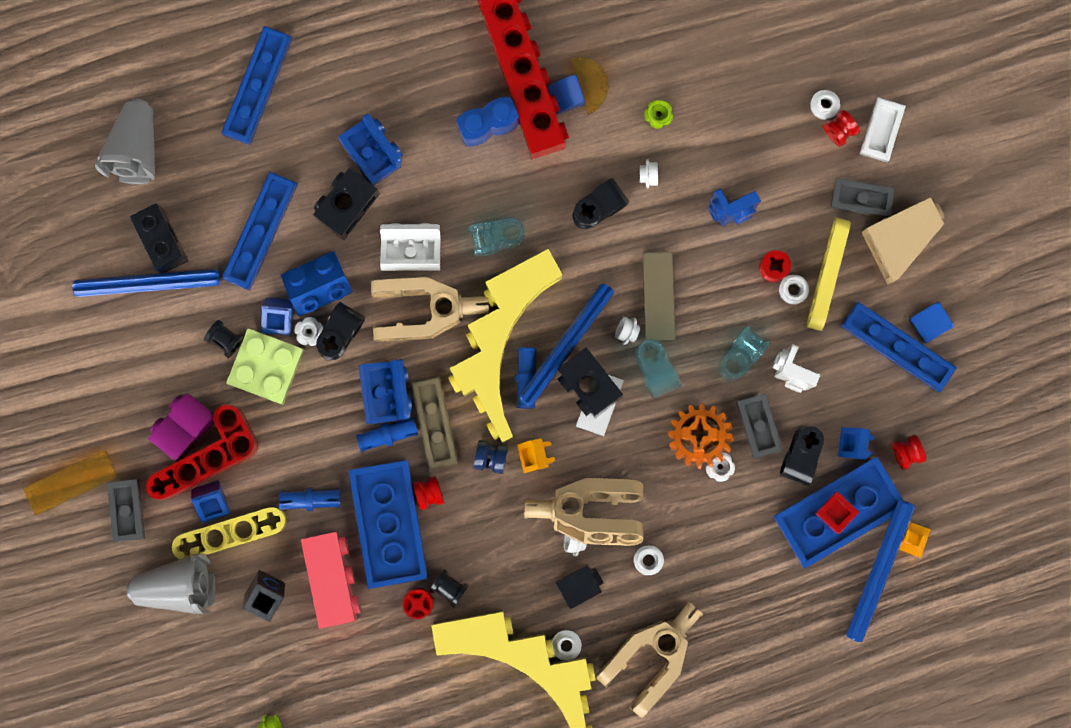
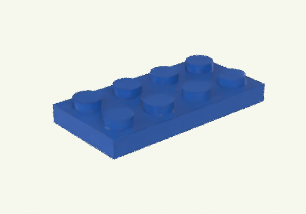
M876 456L774 515L773 518L801 566L805 569L891 519L898 501L903 499ZM836 491L859 511L858 515L840 534H836L815 514Z
M405 460L349 470L368 589L428 579L409 461Z

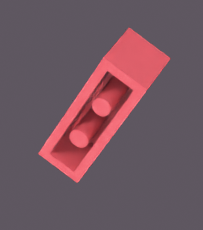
M339 531L301 539L319 629L358 620L357 614L361 613V606L358 595L353 596L351 584L355 583L352 566L346 565L345 555L349 554L346 537H341Z

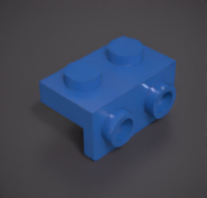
M369 113L363 116V121L338 136V140L366 180L374 186L401 168V157L403 155L396 143H389L384 136L386 131L382 123L377 118L372 119Z
M721 188L714 191L709 200L711 205L708 206V210L715 222L720 221L722 227L734 221L739 225L753 217L752 215L757 212L756 208L761 200L757 192L754 191L728 204Z
M335 251L281 274L289 299L299 316L313 312L353 292Z
M397 359L391 362L359 365L366 425L396 422L410 418L412 403L407 395L406 383L408 381V372L406 367L403 366V360Z

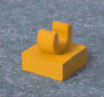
M542 438L517 444L524 473L549 467L548 464L555 461V457L546 458L544 448L552 445L550 441L543 442Z
M910 522L899 550L921 558L931 529Z

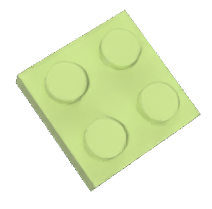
M247 329L226 384L283 405L304 349Z

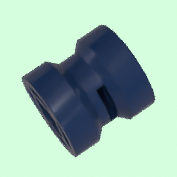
M479 440L473 469L484 470L487 468L492 469L494 473L503 474L508 445L498 444L493 446L487 441Z

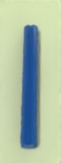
M217 269L85 279L73 281L72 287L73 294L77 297L220 285V273Z
M605 283L600 284L519 396L521 402L529 407L533 406L557 373L558 368L562 366L612 297L614 290Z
M898 501L847 631V637L853 641L862 642L867 633L915 510V505L908 501Z

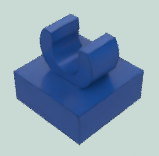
M841 427L838 457L867 459V457L873 456V452L868 451L869 440H874L875 437L870 434L869 429Z

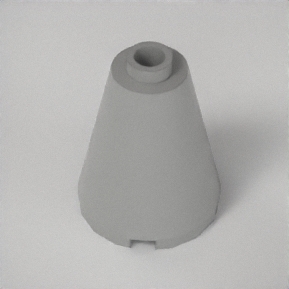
M132 99L126 102L121 109L96 159L95 168L102 175L110 178V173L119 176V182L136 185L148 184L150 178L152 180L155 179L154 110L145 100Z
M193 554L132 577L131 582L127 585L128 598L136 606L199 615L208 614L210 611L207 610V607L213 606L216 593L214 573H208L206 566L211 565V562L205 554Z

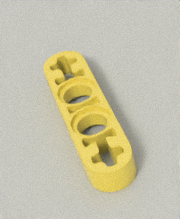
M838 217L834 219L807 320V328L822 331L824 328L850 230L851 221Z
M276 507L262 509L181 534L174 539L172 552L175 557L182 559L193 554L209 555L280 533L286 527L287 517L282 510ZM271 512L274 516L280 517V521L276 523V529H273L271 525L260 527L263 533L258 534L259 530L258 524L254 519L255 516H258V522L269 519V513ZM241 521H247L252 526V533L247 538H241L236 533V527ZM215 529L223 534V542L218 547L211 546L207 540L210 531ZM201 533V543L205 548L204 552H201V546L191 548L190 555L188 556L186 552L180 551L179 546L184 544L183 540L185 538L189 543L199 541L197 534Z

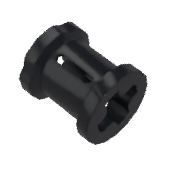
M217 320L211 326L204 337V341L213 343L224 352V356L230 358L239 349L244 339L241 334L236 335L227 329L220 320Z
M444 569L429 591L431 593L436 592L450 601V606L454 608L469 585L466 583L460 584L450 577L448 571Z

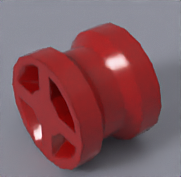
M843 109L836 114L834 120H828L823 124L824 131L828 137L839 147L846 144L847 138L860 133L857 122Z
M780 250L768 252L759 264L761 276L769 282L781 281L791 269L789 256Z
M915 434L909 436L907 441L892 443L893 454L902 470L910 468L913 463L921 464L926 462L924 448Z
M436 475L430 477L426 482H413L421 511L427 509L431 504H445Z
M417 588L405 595L402 606L404 612L410 618L422 619L430 614L434 601L432 595L427 590Z

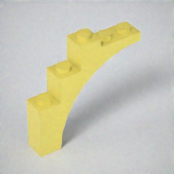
M549 249L485 282L488 290L483 293L488 297L491 308L497 306L498 309L468 325L470 333L466 334L473 350L479 348L481 352L450 368L453 375L448 377L455 392L462 391L464 396L476 392L477 396L472 398L480 414L485 411L487 412L491 422L486 425L494 440L500 438L502 443L513 438L504 416L500 396V369L504 349L513 327L525 309L543 291L562 279V273Z
M504 610L433 623L431 625L437 655L460 653L479 655L507 663L527 674L548 692L561 709L570 728H592V725L586 726L584 714L589 713L587 696H580L579 692L591 689L590 682L596 681L593 663H587L585 657L550 663L549 658L555 657L552 640H545L544 634L509 640L508 635L514 633L511 616L505 617Z

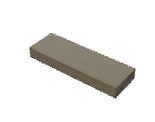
M673 252L643 253L645 342L675 341Z
M441 377L411 382L429 470L459 464Z

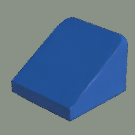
M576 74L548 86L550 95H555L559 106V111L556 114L585 105V99Z
M265 298L261 310V333L291 335L294 306L290 300Z
M940 302L934 303L910 318L925 344L954 327L953 322Z
M219 480L191 490V501L202 524L230 514Z

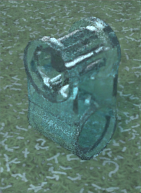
M515 218L482 222L467 227L473 239L475 249L472 252L473 257L487 256L499 251L517 248L524 243L526 238L523 224ZM510 226L520 229L519 236L514 240H508L504 237L505 230ZM481 234L484 236L485 245H483Z
M747 325L721 359L718 365L719 375L726 381H737L758 361L771 342L768 340L763 341ZM727 360H735L739 363L740 372L738 374H732L727 370Z
M646 340L641 343L635 351V358L653 399L680 388V379L661 343L656 340ZM645 346L649 350H656L657 354L653 356V362L650 358L645 359L643 357V353L646 352Z

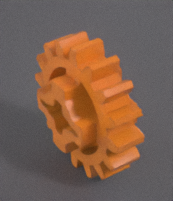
M704 403L700 404L699 410H694V407L689 405L688 414L679 411L680 421H671L675 431L668 432L669 438L674 440L669 444L671 450L679 449L675 456L678 460L685 457L684 463L687 467L692 462H696L697 468L701 470L703 463L707 462L708 466L712 468L714 459L720 462L724 461L721 454L723 451L731 452L727 442L734 441L733 434L726 433L732 430L731 422L724 423L727 419L726 414L723 412L717 416L715 406L706 411ZM695 420L689 427H686L688 423ZM708 420L713 421L719 427L720 430H717V428H711L708 424ZM703 427L706 436H703L699 446L696 437L700 435ZM682 442L691 445L693 447L694 453H691L688 450H686L682 445ZM716 446L711 452L707 453L711 447Z

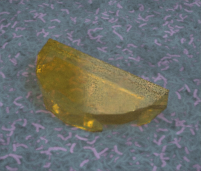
M584 57L571 58L574 73L578 78L585 99L586 112L589 115L597 111L605 101L609 89L608 78L603 68L594 60Z

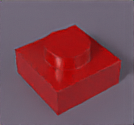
M836 491L815 514L836 534H840L858 515L859 511Z

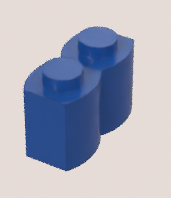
M500 97L489 102L484 109L475 108L464 112L456 119L465 146L474 147L485 143L492 135H504L513 131L519 125V115L511 97Z

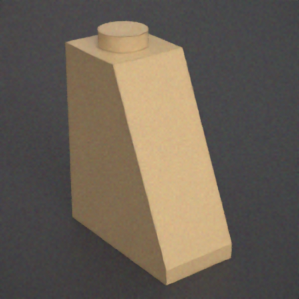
M932 198L884 219L862 232L887 285L895 282L902 276L944 225L942 220L944 219L943 211L938 203L933 202Z

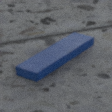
M266 26L263 27L221 132L223 136L251 145L291 44L292 37L290 35Z
M269 172L223 273V280L248 291L251 290L298 184L296 182Z
M859 301L856 302L840 326L938 393L943 390L957 369L956 366Z

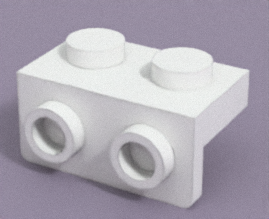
M392 223L380 226L381 271H440V225L430 223Z
M793 344L787 349H783L782 352H778L772 368L776 369L774 377L786 382L785 387L801 393L802 390L807 391L815 387L820 375L792 363L799 348Z

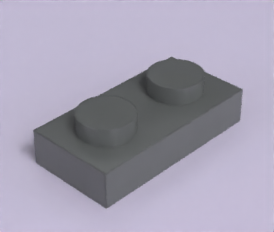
M836 178L830 209L887 219L891 217L895 188Z
M766 393L737 401L736 405L753 459L783 451Z
M139 479L107 483L113 542L145 539Z

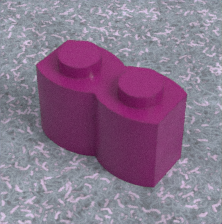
M186 393L184 396L178 395L169 406L171 411L165 419L159 418L149 430L152 434L148 439L175 462L184 459L214 424V413L189 393Z

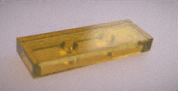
M103 450L23 488L35 516H39L119 476L107 450Z

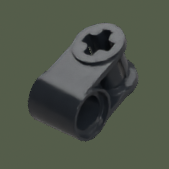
M613 178L602 183L576 204L572 217L577 227L590 229L607 217L616 214L630 203ZM582 208L585 211L591 210L593 212L590 217L591 219L587 216L583 218L580 216Z
M339 302L331 312L325 327L317 338L316 347L321 356L329 361L341 358L352 339L361 329L366 316ZM335 340L338 348L336 350L330 349L326 352L327 348L324 343L326 341L331 343Z
M804 426L795 431L789 450L783 460L780 476L808 486L810 485L824 445V436L819 429ZM811 432V438L815 439L814 444H808L805 447L806 442L802 440L803 435H809Z

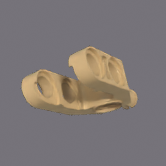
M428 277L371 281V297L374 298L431 295L430 309L432 314L431 321H427L426 324L422 325L396 323L397 326H373V341L433 339L461 323L463 315L490 313L489 305H483L489 304L488 297H462L458 290ZM442 300H449L452 302L451 311L445 315L439 314L437 312L438 303Z
M584 478L555 491V498H552V501L525 499L524 518L551 519V522H554V530L583 544L638 545L644 540V526L641 522L624 519L584 518L583 509L584 504H588V501L611 502V505H617L618 502L634 503L644 500V486L640 481L631 479ZM573 508L576 511L569 513L564 511V509Z
M689 601L672 622L670 620L668 622L662 620L633 632L595 677L607 688L613 678L628 666L632 656L646 644H650L658 654L668 660L667 663L630 706V709L640 718L650 711L681 674L688 646L686 633L703 615L697 608L694 610L695 606ZM664 634H670L675 639L673 647L668 650L661 649L658 646V640Z

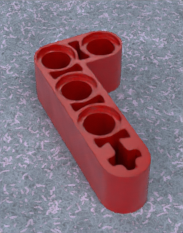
M227 404L217 408L213 419L222 439L150 476L146 482V490L150 497L158 500L172 499L253 457L258 450V441L242 410ZM227 411H234L236 421L232 426L226 427L223 423V416ZM246 437L249 440L250 446L248 451L241 454L236 449V443L240 438ZM218 450L223 456V461L218 467H213L209 461L210 455ZM191 464L195 467L196 475L191 481H187L183 477V470L187 465ZM173 479L177 481V483L167 485L165 492L157 490L161 485L160 481L169 482Z

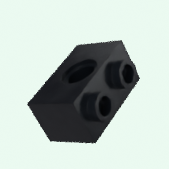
M350 168L345 173L340 172L331 185L334 187L327 197L325 195L321 196L313 208L315 210L313 216L316 220L343 240L347 238L380 195L377 188ZM343 196L352 198V203L347 209L337 208V201Z
M155 203L130 216L155 270L160 273H166L189 261L161 206Z
M587 347L558 368L561 374L558 381L568 393L573 390L579 397V400L575 403L586 417L592 414L596 419L623 398V393ZM591 377L596 380L597 387L593 392L586 393L580 389V382L584 378Z

